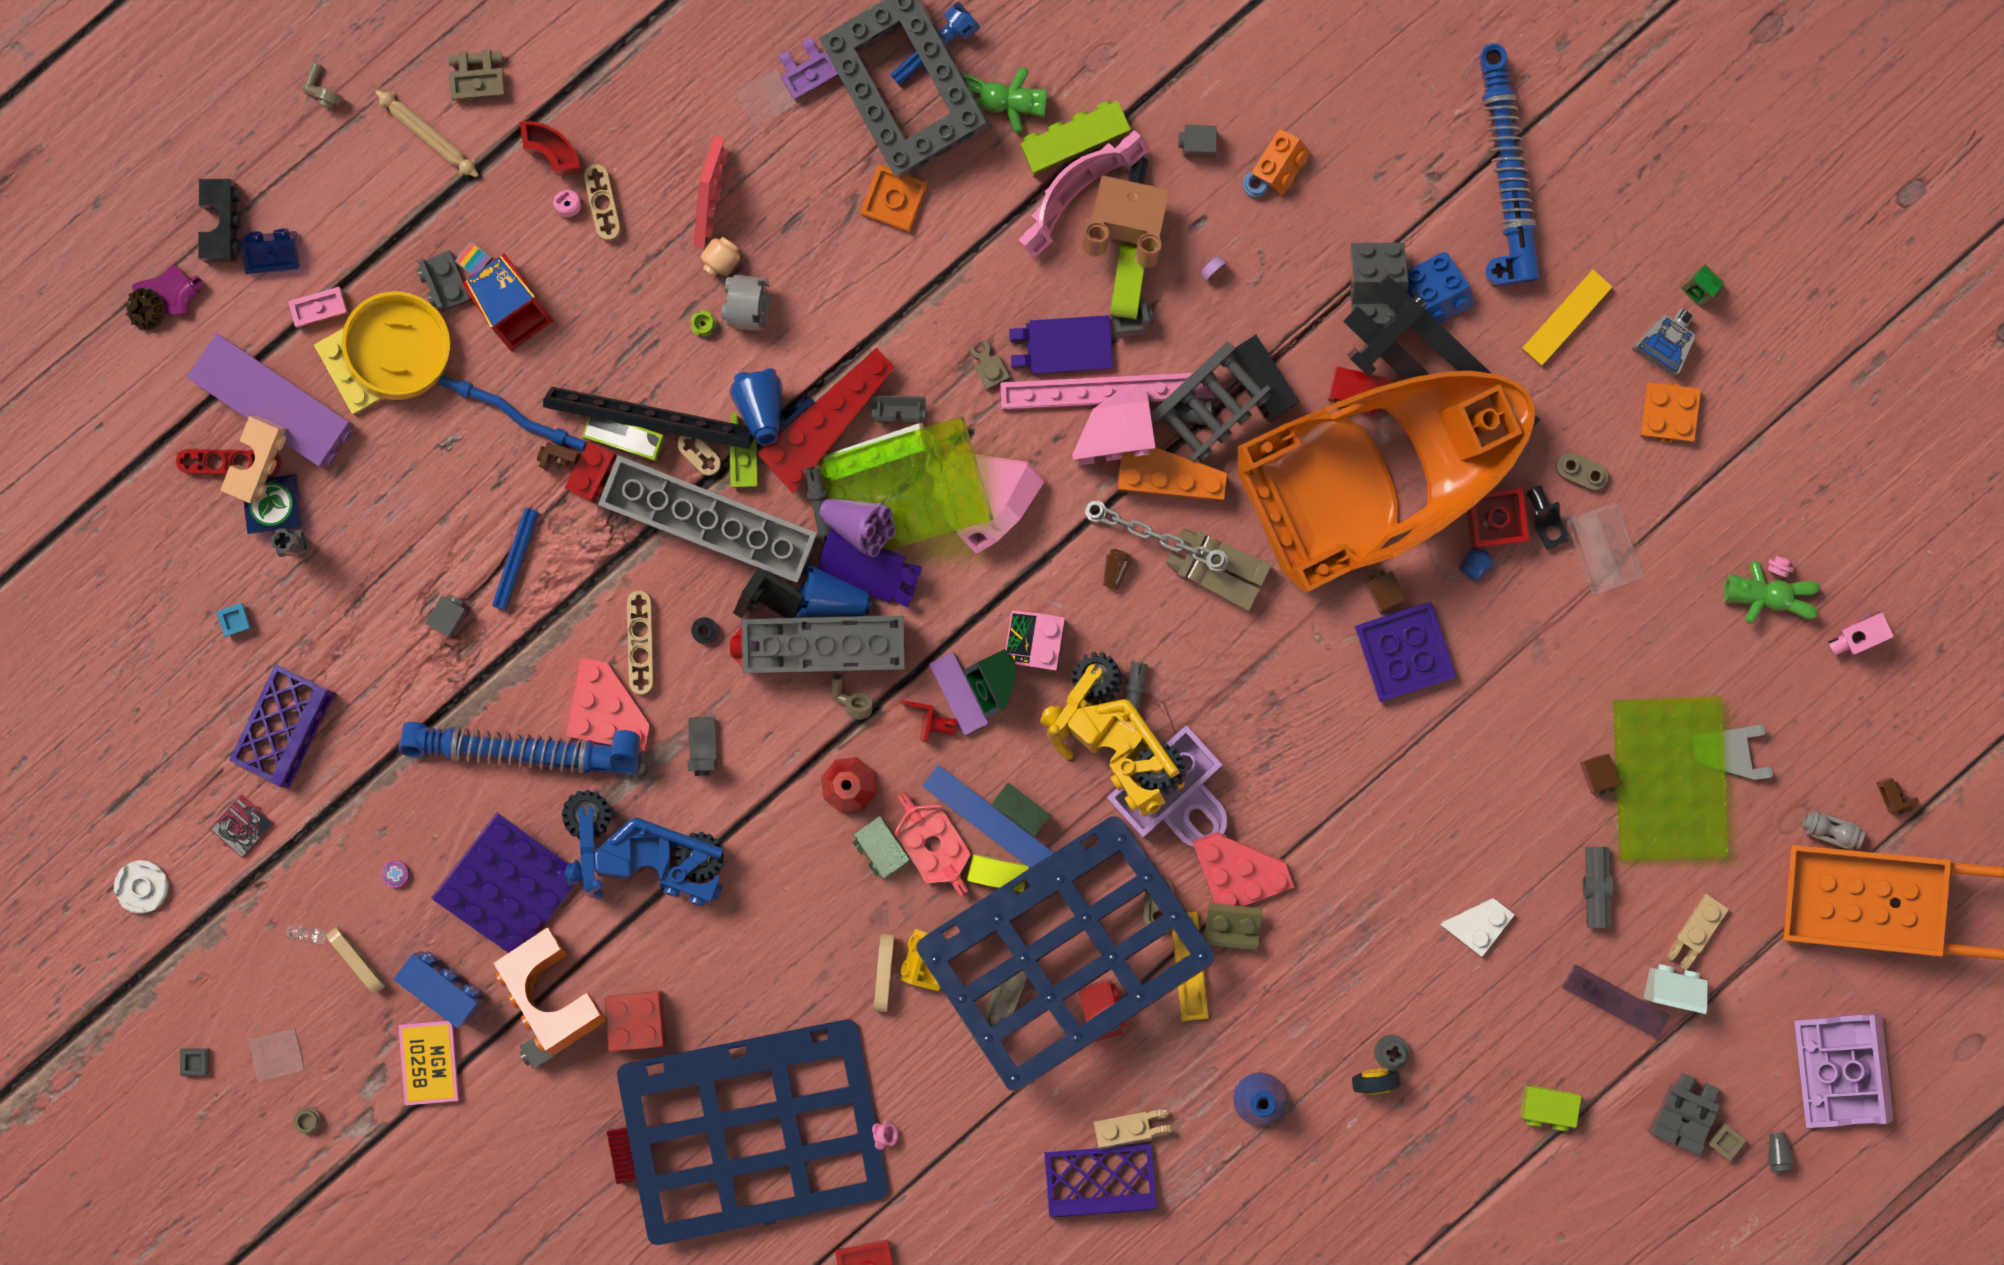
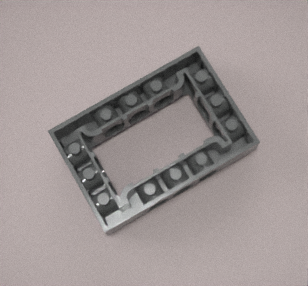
M882 0L819 38L896 178L903 180V178L913 174L992 127L923 0ZM901 25L950 111V114L907 138L904 130L898 126L891 114L893 110L885 103L879 92L880 86L873 81L866 68L868 64L857 54L864 47L873 46L874 41L889 32L893 34L897 31L896 28Z

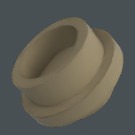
M302 1108L294 1116V1126L302 1134H312L321 1125V1116L314 1108Z

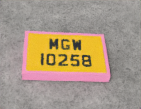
M448 1021L398 1025L405 1105L459 1101L454 1026Z

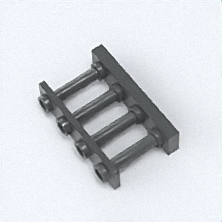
M1228 341L1150 413L1151 418L1156 423L1162 420L1165 423L1168 422L1195 451L1189 457L1192 462L1198 459L1201 462L1204 461L1213 452L1210 448L1217 441L1223 443L1232 434L1230 429L1237 422L1241 426L1252 416L1249 411L1256 404L1261 407L1272 397L1269 394L1273 389L1270 385H1266L1261 389L1234 360L1235 356L1233 353L1237 349ZM1220 365L1223 368L1227 367L1254 396L1243 408L1214 378L1216 375L1213 372ZM1200 384L1203 386L1207 385L1234 414L1224 426L1195 397L1196 393L1194 390ZM1181 402L1184 405L1187 403L1215 433L1204 444L1176 416L1177 412L1174 408Z

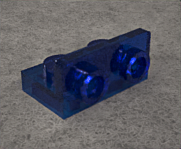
M287 228L277 229L273 233L263 234L262 231H253L243 237L240 246L246 274L299 269L300 262L295 241L297 238L296 231H289Z

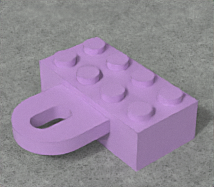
M1187 725L1166 742L1170 748L1172 746L1176 748L1177 753L1179 752L1185 764L1186 775L1185 777L1182 776L1185 785L1176 791L1173 788L1170 789L1169 795L1161 792L1165 803L1161 805L1158 811L1142 817L1138 809L1132 811L1124 799L1128 796L1124 789L1118 791L1116 788L1106 797L1142 837L1162 820L1184 843L1194 847L1192 841L1215 832L1224 834L1226 830L1227 816L1223 806L1202 784L1222 764ZM1193 809L1201 810L1212 822L1213 830L1207 835L1201 834L1189 821V813Z

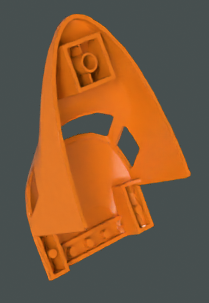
M1449 371L1413 377L1344 399L1283 424L1239 445L1238 475L1283 573L1306 593L1351 570L1392 559L1405 553L1435 535L1471 509L1503 479L1517 461L1532 432L1535 420V406L1531 395L1522 385L1499 374L1476 371ZM1348 406V407L1343 408V409H1341V410H1339V411H1337V412H1334V413H1331V414H1326V413H1328V412H1330V411H1332V410H1335V409H1337V408H1339V407ZM1381 408L1385 409L1399 421L1417 452L1427 481V505L1425 508L1400 523L1397 522L1398 499L1387 466L1376 444L1366 430L1351 420L1350 416ZM1412 530L1399 542L1381 549L1389 539Z

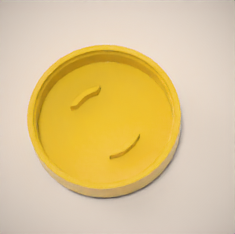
M398 291L374 295L360 303L352 311L345 323L342 334L344 364L353 380L372 395L389 400H404L419 396L433 387L446 369L450 353L448 328L435 307L419 296Z

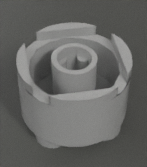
M744 275L727 277L725 282V292L728 293L727 303L722 305L721 318L726 319L729 328L762 331L764 329L760 324H766L770 306V294H765V286L770 287L767 278Z

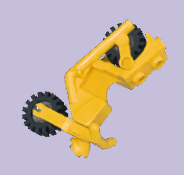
M1091 652V658H1088L1087 654L1084 655V661L1081 662L1078 659L1076 662L1078 667H1073L1072 669L1074 675H1071L1074 689L1067 698L1066 707L1064 709L1061 706L1046 708L1042 713L1040 723L1043 726L1049 727L1047 736L1050 742L1066 760L1073 758V752L1062 740L1067 738L1070 733L1092 753H1097L1101 747L1114 749L1116 753L1111 758L1109 765L1114 775L1110 779L1118 791L1121 789L1125 790L1128 796L1124 799L1132 811L1138 809L1142 817L1158 811L1161 805L1165 803L1161 792L1169 795L1170 789L1173 788L1176 791L1184 787L1185 782L1182 776L1185 777L1186 775L1185 764L1179 752L1177 753L1176 748L1173 746L1170 748L1166 743H1163V747L1129 700L1123 699L1107 703V697L1112 700L1115 698L1113 693L1120 692L1119 685L1122 686L1123 682L1121 679L1122 674L1111 656L1108 655L1106 657L1105 653L1102 652L1097 656L1096 652ZM1098 700H1101L1103 703L1093 706L1094 704H1098Z

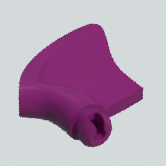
M173 264L158 277L134 283L132 289L135 291L139 288H150L161 296L166 314L187 315L189 314L191 300L204 287V282L198 276H193L190 280L176 264Z

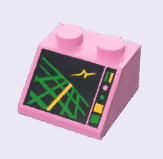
M1012 610L1006 651L1012 655L1016 665L1056 671L1065 617Z

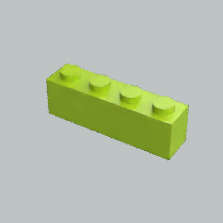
M1111 100L1105 101L1096 106V111L1089 114L1086 111L1080 112L1072 117L1073 121L1064 125L1062 122H1057L1048 127V132L1041 135L1035 132L1024 137V142L1021 143V150L1033 177L1130 135L1131 129L1119 102L1111 103Z

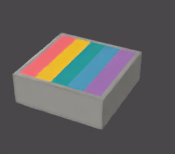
M470 241L455 262L472 275L486 267L493 258Z

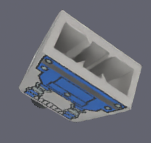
M1680 309L1674 319L1663 315L1631 349L1672 377L1676 376L1680 372L1696 336L1686 329L1694 318L1693 315L1684 309Z

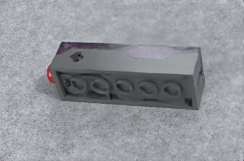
M859 616L742 619V626L730 638V656L743 668L744 674L906 671L905 617Z

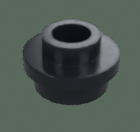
M701 617L693 623L691 633L697 642L708 644L717 637L718 626L711 618ZM703 625H706L709 629L708 634L705 636L700 633V628Z

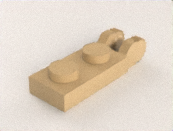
M1704 894L1676 936L1677 940L1669 950L1666 958L1672 961L1678 956L1683 944L1690 948V951L1682 960L1681 968L1687 970L1696 958L1697 953L1700 954L1729 909L1709 895Z
M1155 1110L1149 1113L1141 1112L1095 1121L1094 1127L1099 1150L1152 1140L1151 1138L1172 1133L1171 1126L1169 1125L1150 1129L1148 1123L1149 1121L1167 1118L1169 1116L1168 1110Z

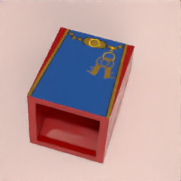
M505 253L492 260L490 264L479 272L472 274L462 283L489 326L510 351L554 321Z

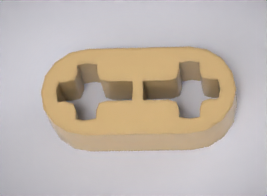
M681 436L678 441L680 452L702 474L706 476L717 474L721 469V460L717 454L700 439H696L697 441L694 444L700 450L697 454L691 449L685 451L686 444L684 441L686 439L692 441L695 438ZM704 455L709 460L715 458L713 462L715 468L713 470L709 468L704 470L702 467L705 464L699 457Z

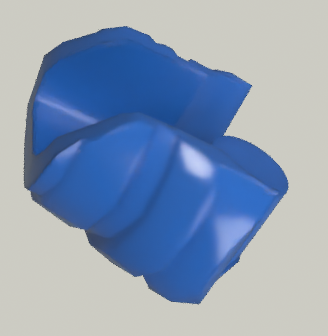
M1478 549L1469 550L1459 570L1477 583L1478 580L1484 577L1486 572L1493 568L1489 552Z

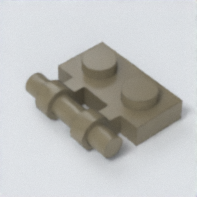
M482 50V53L475 54L459 52L458 55L448 56L449 66L459 65V72H449L452 101L505 96L503 69L492 68L494 62H503L501 51L491 52V50ZM483 63V70L469 71L470 64Z

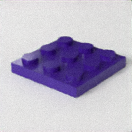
M1431 601L1354 626L1379 702L1456 678Z

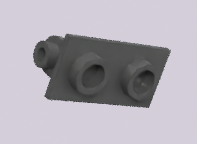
M872 395V420H877V422L896 421V418H901V422L920 423V421H925L926 397Z

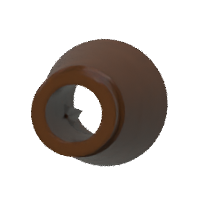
M1111 548L1110 553L1106 554L1104 586L1118 590L1132 563L1130 561L1131 554Z

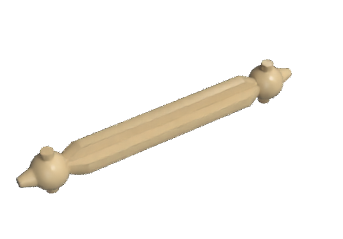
M380 90L375 92L379 98L378 106L380 108H389L392 115L449 163L459 166L458 173L461 176L463 174L474 177L478 176L474 165L476 161L474 159H464L463 154L419 116L403 103L395 101L394 97L396 95L394 92H382Z

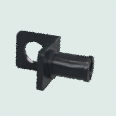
M1542 486L1529 490L1527 496L1536 510L1534 512L1533 525L1545 549L1549 550L1569 541L1570 536L1560 518L1559 502L1550 505ZM1557 527L1561 532L1560 537L1556 540L1548 539L1545 535L1547 528Z

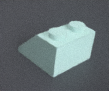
M1662 964L1658 965V969L1650 967L1643 999L1706 1014L1708 981L1700 979L1701 973L1685 970L1684 975L1674 973L1675 967Z

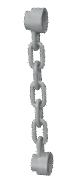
M1100 501L1090 502L1085 509L1086 517L1094 524L1102 522L1111 526L1120 524L1127 527L1128 531L1135 536L1143 539L1152 537L1160 540V544L1167 549L1175 552L1185 550L1192 553L1195 560L1207 564L1212 572L1221 573L1229 565L1228 557L1221 550L1211 551L1200 546L1196 548L1185 545L1183 539L1169 533L1160 535L1153 532L1151 526L1137 520L1128 522L1121 519L1119 513L1106 508ZM1095 507H1099V514L1092 515V509ZM1108 513H1109V514H1112V515H1114V516H1116V517H1112V520H1113L1114 522L1109 521V520L1106 519L1107 516H1108ZM1134 524L1148 529L1144 530L1146 535L1132 530L1136 529ZM1166 537L1180 542L1176 544L1178 548L1166 544L1168 542ZM1198 550L1208 553L1206 560L1198 557L1201 555V552ZM1214 557H1221V562L1213 564L1212 560Z

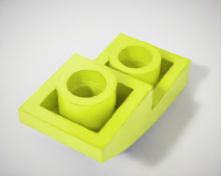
M972 854L967 880L1000 888L1027 871L1029 866ZM1025 881L1012 889L1023 892Z

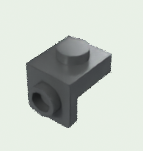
M1139 299L1136 319L1111 316L1116 338L1147 335L1148 326L1153 322L1152 310L1147 308L1145 299Z

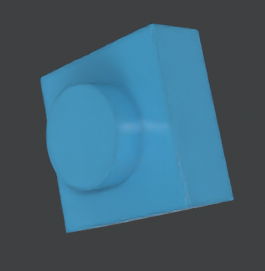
M244 603L216 611L224 637L252 629Z

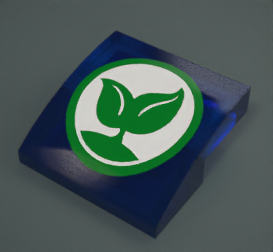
M297 474L267 478L265 481L267 489L263 498L253 503L244 501L247 534L302 527Z

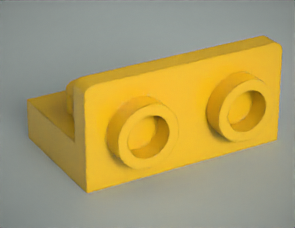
M915 929L908 942L909 951L907 958L901 966V980L911 985L939 991V984L919 956L916 948L918 941L929 933Z

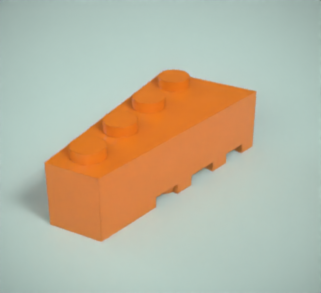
M1156 447L1153 450H1149L1150 455L1134 457L1133 452L1122 454L1119 464L1118 492L1217 502L1224 501L1227 473L1195 461L1192 462L1189 459Z

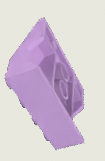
M1882 1013L1795 1020L1806 1128L1864 1123L1887 1124L1893 1121Z

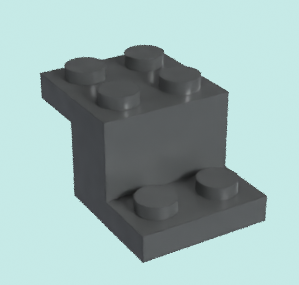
M1351 243V312L1359 306L1382 328L1396 312L1373 289L1389 275L1407 292L1408 274L1405 243Z

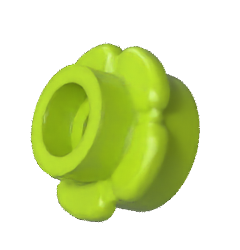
M702 310L691 317V330L696 335L709 336L712 334V330L716 328V319L708 311ZM702 321L706 323L705 326H701Z

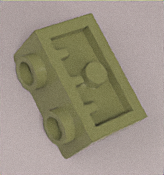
M1209 903L1205 925L1206 942L1208 945L1217 947L1257 950L1259 946L1262 908Z

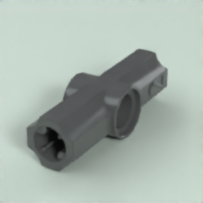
M285 528L275 531L274 536L270 538L273 548H276L279 557H304L311 548L310 540L305 537L302 529L293 531Z
M1585 847L1583 896L1586 900L1587 928L1611 927L1610 899L1613 898V878L1610 875L1609 847Z

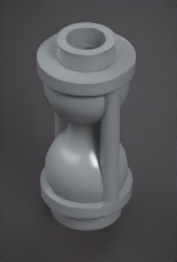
M1813 810L1811 814L1807 813L1802 823L1805 835L1850 851L1852 849L1859 850L1865 837V830L1860 829L1859 825L1817 810ZM1831 822H1834V823H1837V824H1840V825L1835 826V825L1831 824ZM1825 835H1831V836H1833L1835 839L1830 838V837H1827V836H1825Z

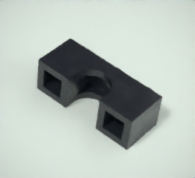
M199 179V206L205 210H217L220 216L219 224L214 230L198 232V258L203 262H236V255L240 254V241L236 239V229L240 228V214L236 213L237 202H240L241 192L240 187L232 179Z

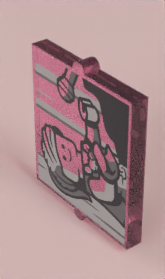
M241 794L210 830L224 842V846H229L241 858H244L274 825V822L260 811V806L253 805Z

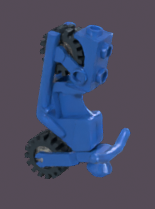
M590 790L585 792L577 791V794L569 796L568 801H565L562 810V820L570 835L580 840L581 865L577 859L574 861V864L568 863L563 878L567 879V885L584 881L585 895L594 899H602L604 896L603 891L600 889L602 882L595 879V872L600 877L629 880L637 869L651 866L659 874L660 887L664 888L663 893L675 898L683 895L690 898L688 902L699 907H704L705 904L711 905L713 899L718 901L723 885L719 884L720 876L717 875L723 866L724 854L718 839L713 838V835L699 832L697 834L691 833L690 836L641 818H632L594 853V838L596 837L597 839L603 832L605 833L608 825H610L611 812L609 804L598 792H591ZM669 846L677 848L675 855L677 866L671 870ZM689 878L693 882L700 881L701 883L705 882V880L713 879L712 881L705 884H695L686 881V879Z

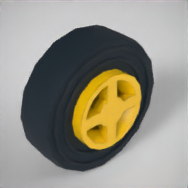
M1386 1068L1370 1069L1353 1076L1352 1086L1354 1092L1378 1095L1388 1093L1400 1087L1401 1080L1398 1071Z

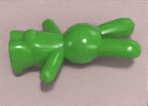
M1026 67L1019 68L1009 88L1000 82L986 83L979 78L963 73L972 91L981 93V96L976 98L982 109L995 113L1007 110L1013 132L1020 133L1023 129L1019 113L1045 117L1048 89L1021 88L1028 75Z
M1758 561L1750 563L1753 579L1730 574L1725 580L1723 602L1727 604H1752L1745 616V621L1749 624L1755 622L1764 605L1776 611L1788 610L1809 620H1813L1818 616V611L1813 605L1794 599V596H1813L1818 593L1820 585L1815 581L1810 580L1789 584L1783 580H1775L1766 584L1761 565Z

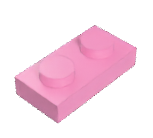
M340 287L288 301L296 328L348 314Z

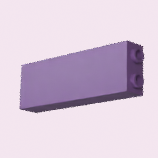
M217 333L186 377L246 418H249V416H260L285 427V444L322 468L326 464L329 466L333 463L338 454L336 452L341 442L343 444L346 443L353 432L351 430L353 426L351 422Z

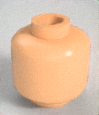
M723 236L721 239H712L701 254V259L705 263L703 269L714 277L718 274L728 276L740 260L739 248Z

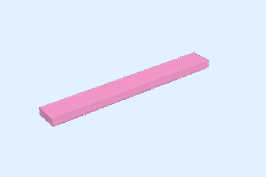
M1193 373L1000 383L1002 410L1099 405L1119 390L1146 387L1149 403L1163 402ZM1200 384L1194 390L1196 393L1195 397L1198 400L1214 399V393L1207 385L1203 386Z

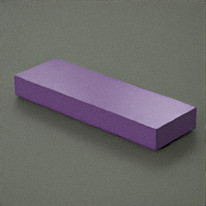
M952 652L930 663L929 665L964 735L989 724L954 653Z

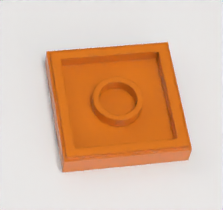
M878 164L860 215L910 233L928 182L910 175L900 180L893 175L890 168Z

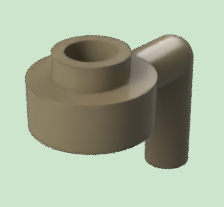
M313 62L304 83L303 92L318 98V104L329 109H333L334 105L340 106L343 96L315 86L323 66Z
M834 673L832 675V699L845 705L847 715L853 719L861 720L869 717L872 713V699L862 693L850 696L842 693V675Z

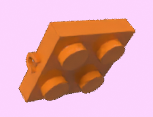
M1647 382L1640 436L1660 438L1662 442H1672V440L1694 442L1701 389L1682 387L1679 384L1668 383V385Z

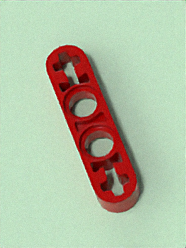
M186 449L177 455L176 466L180 471L187 474L226 475L229 467L235 465V460L240 455L247 456L249 459L247 468H250L255 461V453L253 450ZM278 454L275 456L274 460L277 463L271 475L276 474L281 469L282 462ZM188 455L195 460H202L204 469L200 470L202 467L200 464H191L190 469H188V466L183 464V460L188 459ZM219 455L223 461L221 467L215 470L211 469L209 466L210 457Z

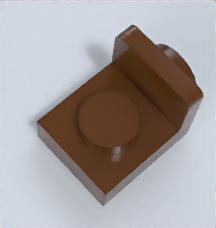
M547 442L546 447L542 446L540 448L537 461L540 462V468L547 470L552 455L555 456V462L569 466L570 462L577 464L581 454Z
M1885 778L1876 782L1888 812H1898V815L1905 814L1914 810L1912 805L1919 803L1918 797L1902 800V788L1897 781L1894 782L1893 778Z

